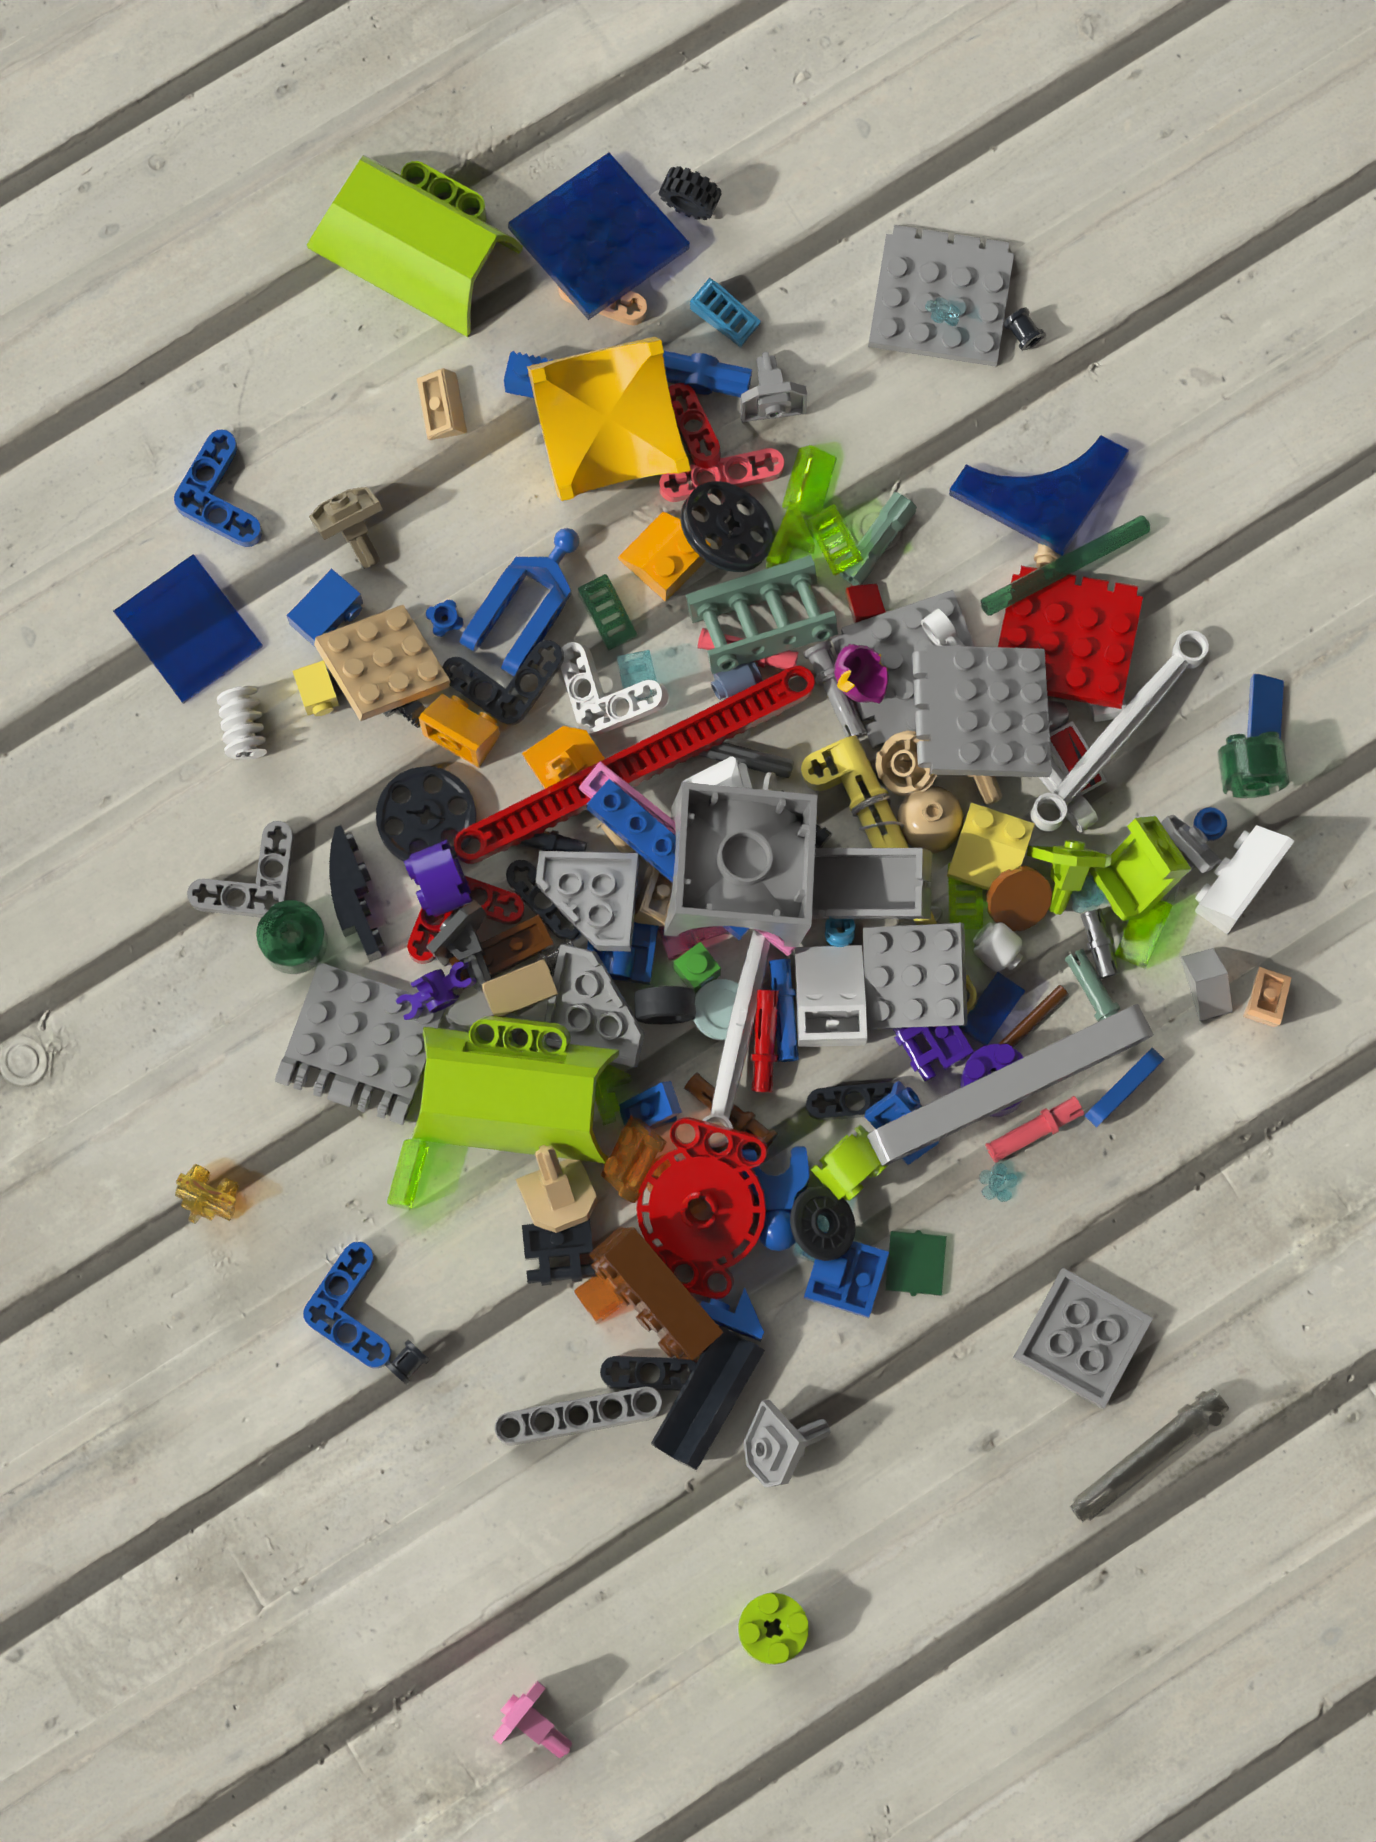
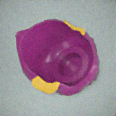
M856 644L845 646L838 654L835 662L834 674L838 683L837 687L854 701L880 704L886 695L889 682L888 668L880 662L881 654L868 646Z

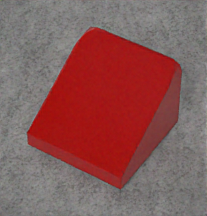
M877 584L846 587L845 594L854 623L886 613Z

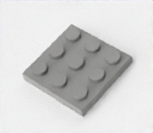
M963 923L863 928L867 1029L967 1025L965 930Z
M1062 1268L1013 1359L1104 1409L1153 1318Z

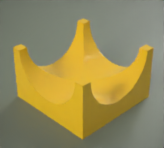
M657 337L646 338L527 366L556 493L561 501L573 499L575 496L587 491L628 480L691 471L672 407L664 367V350L661 339Z

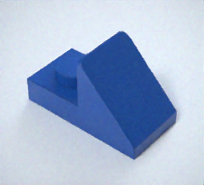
M671 1081L661 1082L617 1105L628 1137L673 1123L677 1120L676 1115L682 1113Z
M745 1288L735 1313L729 1311L730 1305L711 1298L710 1303L702 1301V1308L717 1325L761 1342L764 1331Z

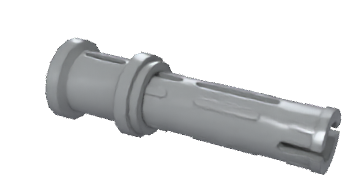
M825 641L814 645L803 654L806 659L810 660L817 675L815 677L816 683L824 687L846 737L856 735L859 738L865 735L867 731L859 718L852 699L837 687L838 683L834 674L836 661L830 650L832 647L831 642Z

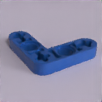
M223 429L216 430L208 436L176 490L174 503L178 512L184 517L240 546L252 547L260 541L262 536V529L257 518L213 495L237 452V443L233 434ZM224 440H227L229 449H221L217 455L218 461L221 462L219 465L213 460L217 453L215 443H222ZM203 466H210L215 470V474L212 479L202 481L197 478V471ZM193 494L196 502L204 507L202 516H199L201 513L199 507L189 504L186 508L182 500L183 497L190 498ZM216 508L224 509L227 512L224 522L212 523L209 520V514L212 510ZM234 516H237L235 518L236 523L244 528L251 524L254 532L253 535L247 533L244 537H241L240 529L232 525Z
M353 1242L344 1249L304 1308L303 1317L313 1330L366 1366L379 1369L384 1367L387 1361H390L391 1348L382 1337L342 1311L374 1263V1254L371 1248L363 1242ZM363 1249L365 1250L364 1257L367 1262L364 1265L358 1263L354 1267L353 1273L359 1275L353 1280L347 1272L339 1270V1268L344 1264L348 1269L353 1262L350 1256L351 1252L359 1253ZM335 1277L346 1278L349 1283L347 1292L340 1296L332 1294L329 1289L332 1279ZM322 1306L327 1307L325 1314L332 1320H335L336 1314L342 1317L333 1325L331 1334L325 1332L330 1326L323 1320H318L317 1323L312 1322L314 1316L311 1310L314 1307L316 1309H320ZM351 1324L356 1327L357 1336L353 1342L343 1343L339 1340L338 1331L342 1325ZM364 1333L370 1336L365 1342L372 1347H377L378 1344L383 1345L381 1351L384 1357L381 1360L375 1358L373 1361H369L370 1354L362 1347H360L359 1353L353 1351L361 1343Z

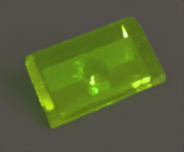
M812 445L799 448L782 508L820 518L837 457Z
M1160 900L1143 918L1129 920L1114 956L1145 969L1173 905Z
M404 1140L387 1199V1204L406 1210L413 1208L429 1149L426 1140Z

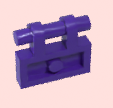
M959 1026L892 1028L896 1034L894 1039L899 1046L903 1045L912 1060L910 1062L914 1072H919L924 1082L936 1076L930 1066L933 1061L938 1059L946 1070L974 1053ZM921 1033H923L932 1048L924 1054L914 1039Z

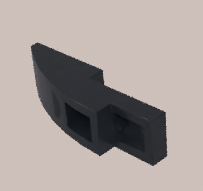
M339 825L334 829L329 858V879L335 913L344 937L358 933L368 960L372 962L382 958L379 948L385 945L378 928L370 929L366 920L372 914L365 898H357L369 892L366 882L371 881V877L365 863L358 864L353 852L359 849L352 832L345 834L342 825Z

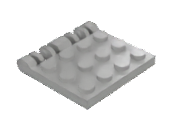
M319 962L287 1050L278 1068L275 1082L289 1086L297 1064L301 1063L293 1087L302 1090L306 1084L310 1068H316L321 1070L315 1082L313 1095L318 1097L323 1095L330 1074L336 1076L332 1082L328 1100L351 1107L359 1085L363 1084L365 1087L358 1102L357 1110L365 1112L370 1105L374 1089L385 1092L377 1109V1117L385 1119L395 1095L398 1097L395 1101L390 1121L403 1125L426 1064L423 1027L439 1028L446 1008L436 1013H430L426 1006L417 1019L404 1020L403 1016L412 1010V1005L409 1001L403 1005H398L396 999L403 994L412 993Z

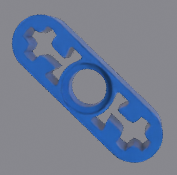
M1152 1047L1085 1114V1117L1097 1128L1165 1059Z

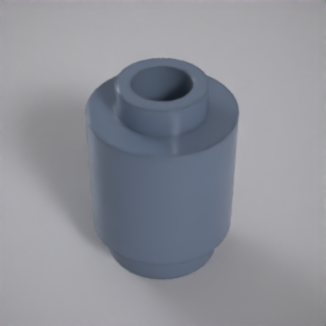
M753 661L738 665L731 671L713 674L715 681L711 682V686L716 697L719 700L723 698L725 700L763 680L758 667Z

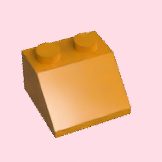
M662 512L618 557L627 568L665 602L706 561L688 543L683 533L680 519L666 512Z
M441 694L419 717L423 735L480 768L500 736L499 727L496 726L497 721L484 712H480L478 715L467 709L469 705L455 695L449 698Z

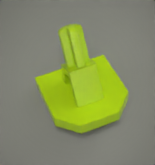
M1065 840V846H1028L1027 856L1052 863L1050 877L1055 882L1052 890L1051 905L1048 911L1054 912L1056 915H1061L1066 910L1073 891H1081L1090 867L1105 868L1111 864V855L1085 848V842Z

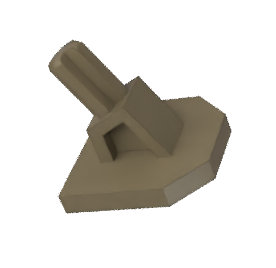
M368 487L352 488L337 494L319 504L309 516L313 526L324 540L341 532L346 543H350L364 569L370 568L380 561L367 535L368 529L363 520L383 509L378 499Z

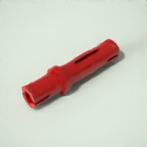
M757 989L754 1053H751L750 1060L753 1061L751 1091L773 1092L774 1062H777V1055L774 1054L778 990Z

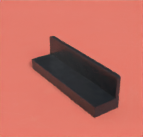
M719 1325V1328L723 1333L701 1354L651 1442L655 1448L696 1471L765 1352L757 1344L738 1337L721 1325Z

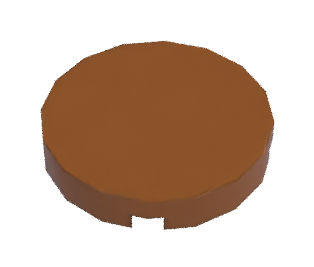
M1018 866L1020 869L1012 871L1008 869L1002 872L992 882L987 892L986 902L988 903L987 911L989 916L996 923H1004L1012 931H1024L1036 925L1046 915L1051 905L1052 891L1049 882L1036 869L1028 866Z

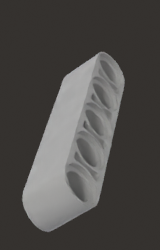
M640 1387L507 1412L496 1420L495 1433L503 1444L515 1446L649 1421L660 1414L662 1399L655 1389ZM643 1395H651L657 1402L655 1409L649 1413L641 1412L637 1408V1400ZM616 1401L621 1404L623 1411L618 1418L609 1419L603 1414V1407L607 1402ZM582 1407L588 1412V1420L583 1425H574L569 1421V1414L574 1408ZM541 1414H549L554 1418V1426L547 1432H541L535 1427L536 1418ZM508 1420H515L520 1424V1432L514 1438H506L501 1433L502 1425Z

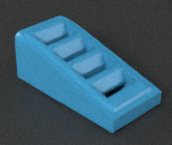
M711 278L704 283L690 301V310L739 347L743 346L761 324V321ZM710 295L714 296L715 298L706 306L704 304ZM721 303L726 305L718 315L714 313ZM734 311L736 315L726 324L724 320ZM742 319L746 320L747 323L738 333L735 332L734 328Z

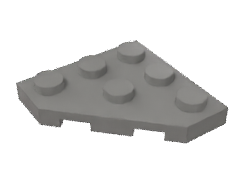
M539 851L536 875L538 888L598 951H631L640 866L639 854Z
M560 944L553 977L558 995L549 998L544 1022L556 1023L566 1027L571 1035L570 1044L619 1050V1057L612 1062L637 1067L645 1033L597 952ZM554 1032L547 1033L545 1038L547 1045L561 1048V1037Z

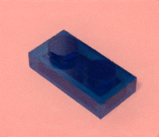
M997 972L977 1000L973 1010L968 1013L967 1025L959 1026V1028L984 1046L988 1045L1026 990Z

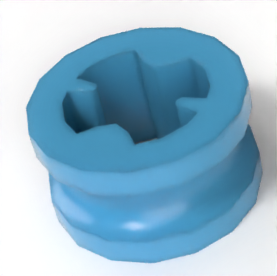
M829 917L825 922L826 941L835 947H844L852 943L855 936L854 920ZM841 927L844 933H838V930L835 928Z

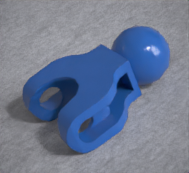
M805 1146L792 1148L790 1167L783 1174L773 1176L764 1173L759 1166L752 1168L764 1190L767 1208L765 1225L759 1240L770 1250H786L796 1243L791 1229L790 1216L795 1200L807 1189L809 1183L808 1156ZM753 1149L742 1150L746 1159L750 1161L757 1160V1153ZM742 1171L746 1178L750 1177L746 1171ZM753 1183L750 1186L754 1193L755 1203L760 1205L759 1195Z

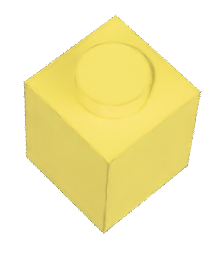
M324 660L292 671L308 716L312 714L323 716L332 712L333 707L339 706Z

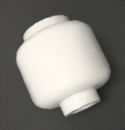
M1002 922L995 924L987 923L979 930L972 941L975 944L973 950L975 956L994 972H999L1005 968L1009 971L1012 970L1023 957L1019 953L1023 945L1022 939Z

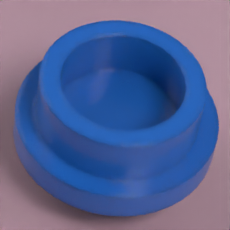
M1208 807L1197 813L1193 826H1196L1205 834L1208 839L1207 841H1214L1221 838L1225 833L1227 819L1220 810Z

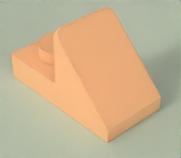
M1259 967L1251 997L1243 1017L1271 1027L1279 1026L1282 1021L1292 977Z

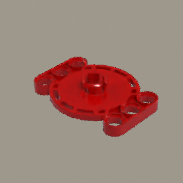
M683 1117L677 1120L670 1129L671 1141L677 1149L669 1151L656 1161L644 1176L638 1191L636 1206L638 1225L645 1241L675 1276L676 1268L679 1265L687 1264L692 1267L694 1271L693 1280L687 1283L681 1282L689 1292L712 1299H721L730 1293L734 1285L733 1275L727 1268L734 1266L748 1255L758 1242L765 1225L767 1209L765 1194L760 1180L752 1168L764 1162L768 1155V1147L766 1142L757 1135L691 1117ZM689 1124L694 1128L695 1138L692 1142L685 1143L680 1141L677 1136L679 1125ZM722 1133L727 1137L728 1147L725 1151L717 1152L712 1149L709 1143L712 1134ZM748 1142L757 1143L761 1148L760 1158L755 1161L746 1159L742 1152L744 1144ZM682 1153L685 1158L679 1160L676 1155ZM668 1159L671 1165L659 1177L654 1176L653 1173ZM742 1171H746L750 1177L746 1178ZM649 1182L654 1186L650 1193L649 1203L643 1204L644 1192ZM753 1183L759 1195L760 1205L755 1204L754 1193L750 1186ZM705 1196V1200L711 1205L712 1212H714L713 1216L707 1220L695 1218L690 1211L692 1199ZM643 1212H649V1219L653 1228V1232L650 1234L645 1225ZM755 1213H760L759 1225L756 1233L753 1234L750 1229L754 1222ZM658 1238L662 1244L657 1246L653 1240ZM744 1239L748 1240L750 1244L747 1248L734 1257L733 1251L740 1246ZM725 1257L727 1262L722 1263L719 1258ZM719 1273L726 1278L727 1287L724 1291L716 1292L710 1288L708 1279L712 1274Z

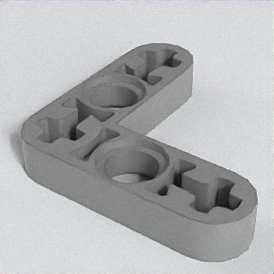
M273 821L264 828L256 884L198 879L191 883L187 891V897L191 905L196 910L203 912L260 918H275L284 911L294 843L290 827L285 822ZM278 829H281L283 835L287 837L280 840L279 851L280 853L286 852L285 856L276 853L266 854L267 850L274 852L275 844L269 836L275 835ZM271 861H278L283 865L282 874L276 878H270L265 875V866ZM202 887H206L208 893L213 895H219L218 888H223L220 895L221 906L217 905L218 901L216 898L207 897L204 903H200L198 897L194 895L195 893H200ZM234 890L243 891L246 895L245 902L239 907H232L227 903L229 893ZM252 891L256 892V899L266 900L268 894H273L274 899L279 901L278 904L271 906V910H266L265 905L259 902H254L255 909H250Z

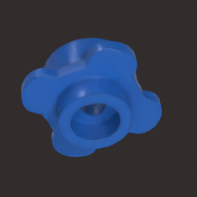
M446 600L426 610V618L431 620L434 626L433 634L437 637H443L446 632L453 629L460 630L463 627V618L458 616L456 611L457 605L453 600ZM442 616L448 617L446 621H443L441 618Z

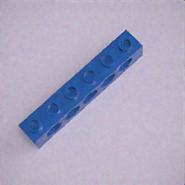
M608 779L587 803V810L673 883L676 836L612 780ZM723 926L739 941L750 930V928Z

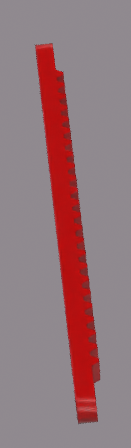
M796 665L785 669L600 762L630 786L636 787L642 781H648L654 775H660L666 769H672L678 763H684L690 757H696L700 752L708 751L712 746L720 745L724 740H730L735 735L742 734L747 729L754 728L761 722H767L771 717L779 716L783 711L805 701L811 696L814 689L813 674L803 666ZM794 676H801L806 680L807 687L800 692L793 691L788 685L789 680ZM598 763L464 828L454 839L456 856L466 864L479 863L501 851H507L513 845H519L525 839H531L535 834L543 833L547 828L555 827L559 822L567 821L571 816H577L582 811L587 810V803L590 801V798L578 788ZM465 839H477L481 844L480 849L474 854L465 853L461 849V844Z

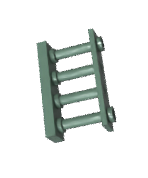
M811 555L685 594L692 623L704 620L715 647L714 649L707 650L712 674L731 671L738 665L747 664L816 641L822 642L838 635L835 612L831 611L822 614L811 586L817 584L815 563ZM798 591L809 618L790 624L779 596ZM767 601L778 628L759 634L748 606ZM735 610L746 638L727 644L717 616Z

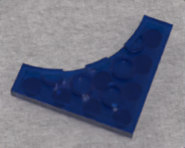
M1100 435L1096 442L1076 460L1054 471L1033 476H1001L978 470L966 464L949 489V495L1039 544L1048 546L1054 552L1063 556L1127 459L1129 449Z

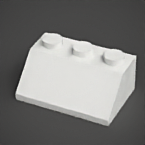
M1257 825L1250 834L1244 830L1233 846L1238 850L1234 857L1230 860L1225 856L1214 872L1219 876L1212 886L1206 883L1196 896L1195 900L1200 903L1195 912L1228 934L1285 856L1294 840Z

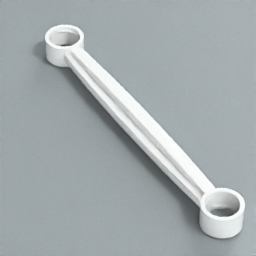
M936 609L921 620L924 631L935 645L965 646L957 637V632L949 618L940 609ZM1051 758L1052 773L1050 777L1039 778L1049 791L1053 793L1065 779V776ZM1080 794L1067 805L1065 817L1078 832L1082 833L1098 821L1094 809Z
M1193 630L1180 634L1172 650L1173 656L1109 724L1053 793L1042 794L1036 799L1031 810V820L1038 829L1054 831L1062 825L1067 814V805L1131 737L1185 669L1196 668L1203 662L1209 649L1208 641L1203 634ZM1185 641L1194 642L1201 649V656L1196 658L1185 656L1180 650V644ZM1044 803L1053 804L1060 811V818L1056 821L1044 820L1038 814L1037 808Z
M754 929L729 1021L711 1114L702 1120L710 1123L718 1122L731 1129L733 1127L729 1117L756 1017L757 989H762L770 949V942ZM726 1138L723 1142L717 1144L710 1143V1146L717 1152L723 1151L728 1147V1139Z

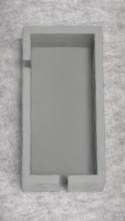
M815 848L812 919H829V917L835 919H931V888L925 887V882H931L932 851L924 848Z

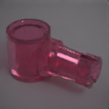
M664 926L658 927L668 960L670 961L678 959L699 942L728 933L723 926H709L690 929L680 933L678 936L664 935Z

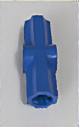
M664 351L663 358L667 382L688 384L696 394L702 395L717 392L741 398V394L749 390L752 369L721 363L716 357L704 353H694L691 356Z

